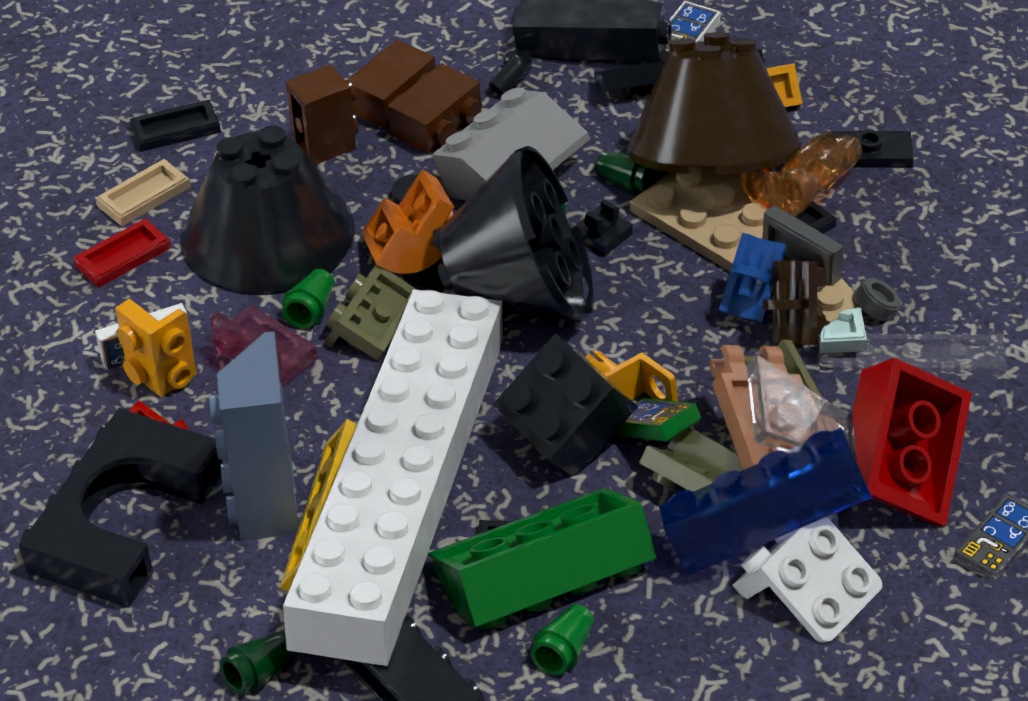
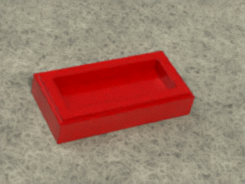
M145 218L74 256V265L100 288L171 249L170 239Z

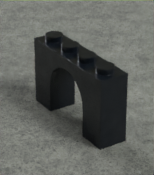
M118 408L109 422L100 427L95 441L85 455L75 461L71 474L61 488L51 494L46 508L34 525L29 526L24 531L19 547L26 572L129 608L154 573L148 546L146 543L94 525L89 521L91 514L108 497L134 488L155 489L202 504L221 477V463L223 461L222 459L218 460L216 439Z

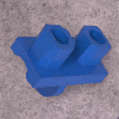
M742 233L719 307L721 313L764 324L768 309H762V299L772 298L773 261L783 260L787 249L786 244Z

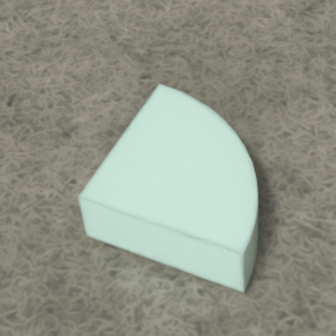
M861 307L840 312L839 318L823 327L820 336V353L866 351L867 337Z

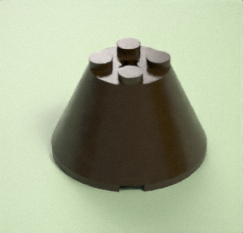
M713 32L704 34V41L695 42L692 39H674L669 41L670 50L628 144V154L633 162L647 168L673 173L689 174L691 165L715 166V174H732L776 167L798 157V149H801V140L756 49L755 40L736 39L730 41V34Z

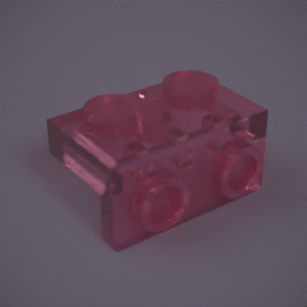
M252 305L232 320L218 311L210 316L213 346L225 358H236L263 333L274 331L282 386L317 359L316 345Z

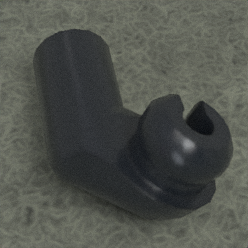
M513 49L505 55L503 60L505 66L488 83L494 92L502 96L530 72L532 59L526 52Z

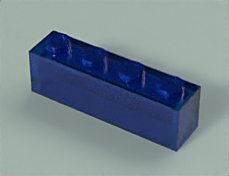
M841 427L834 431L825 430L811 435L804 444L786 452L782 450L771 452L761 458L758 464L742 471L732 470L716 477L712 484L696 491H681L669 498L666 504L659 506L663 528L688 577L872 498V495Z

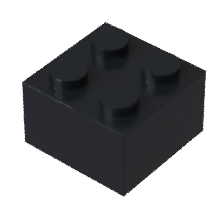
M556 333L493 403L549 461L572 476L579 474L638 408L626 394L581 352Z

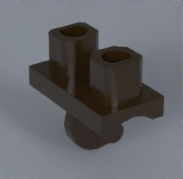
M773 261V298L762 299V309L773 310V343H780L782 339L791 340L794 344H818V335H821L823 327L826 326V315L823 314L822 310H817V292H821L826 286V270L822 267H817V261Z

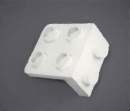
M821 509L800 522L794 517L784 522L771 535L776 543L768 550L762 546L751 554L741 564L746 572L733 584V587L740 595L747 599L770 587L813 638L820 643L832 641L882 589L881 578Z

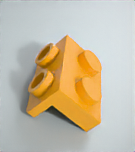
M130 298L115 307L119 326L116 333L123 346L125 357L123 368L129 379L136 385L143 382L160 397H163L173 389L185 387L192 377L197 374L187 314L181 309H177L158 321Z

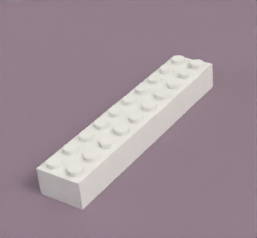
M413 289L284 602L283 612L287 650L388 666L502 345V301L484 299L478 296L468 297L439 293L433 290L422 291Z

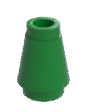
M323 269L313 270L284 295L282 313L290 325L299 329H308L322 321L332 288L334 287V279L329 272Z
M573 604L533 636L530 651L534 664L541 671L549 675H561L565 671L572 670L578 662L587 637L594 625L593 614L586 607Z

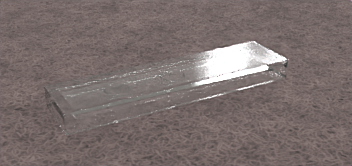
M818 334L819 375H860L862 369L892 358L902 360L932 375H1006L1007 367L1002 335L866 334V351L820 353L821 334Z

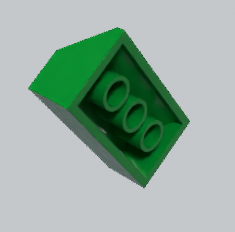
M605 487L428 553L430 562L459 617L480 629L499 626L507 621V615L522 609L527 612L544 609L553 603L552 598L564 593L581 594L593 590L597 587L598 580L611 575L614 577H625L635 574L642 569L641 564L657 558L642 503Z

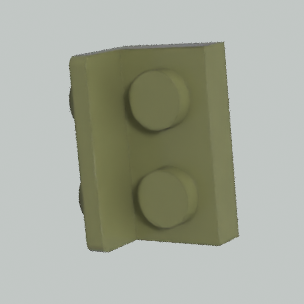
M378 265L374 266L367 278L359 273L345 294L351 302L347 307L339 302L325 324L332 331L324 344L332 348L340 336L378 361L395 335L413 289H417Z

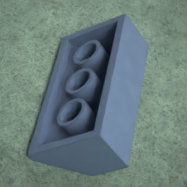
M274 331L265 332L217 373L219 394L209 395L212 424H222L223 429L215 430L218 460L228 459V463H221L224 493L233 492L234 494L233 496H226L229 525H239L241 541L297 534L299 529L293 466Z

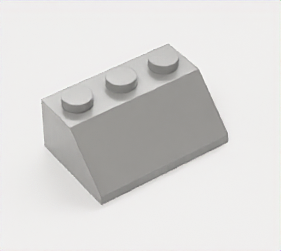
M514 88L505 92L501 96V100L489 110L477 114L474 117V122L464 130L449 136L446 139V144L433 153L432 156L447 195L457 200L467 201L515 150L525 146L535 148L546 159L552 170H554L588 142L590 137L588 132L545 92Z

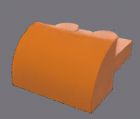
M423 169L399 205L384 197L361 232L376 265L394 273L410 274L422 271L436 263L442 257V253L436 245L433 231L435 228L443 226L451 218L454 206L437 177Z

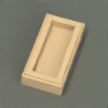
M163 159L97 196L96 204L119 225L124 226L190 188V179L167 160Z

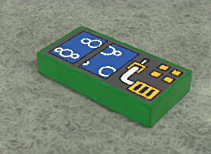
M643 398L635 403L638 408L615 434L622 437L667 442L699 422L701 415L696 403Z

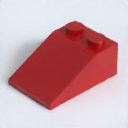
M897 358L862 369L852 412L861 494L932 525L946 527L972 392Z

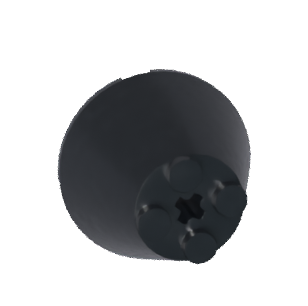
M273 125L266 126L260 131L221 139L216 146L217 153L182 230V249L191 269L200 278L213 286L218 287V285L226 288L239 290L240 294L260 296L287 293L315 269H323L329 273L333 272L340 265L339 262L345 256L348 249L353 245L355 237L354 218L347 203L302 148L292 138L285 135L283 128Z
M525 146L515 150L443 226L434 229V239L444 261L443 264L438 266V273L446 290L455 289L456 293L460 296H478L484 299L502 301V313L578 321L587 318V312L593 311L594 308L593 280L589 257L579 225L570 228L561 205L569 201L551 166L535 148ZM583 277L588 283L589 293L585 301L583 290Z

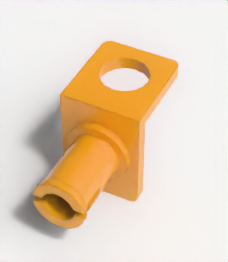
M593 351L594 357L591 354L586 355V358L631 400L646 392L652 399L678 402L675 376L641 352L620 365L611 361L601 351ZM654 375L663 383L666 395L658 388Z

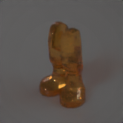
M830 131L824 132L812 138L798 150V157L787 162L782 170L778 172L773 167L743 172L741 174L743 190L751 202L761 203L768 209L774 205L794 217L809 208L818 193L829 190L839 178L852 169L861 157V143L854 136L845 135L837 139L834 133Z

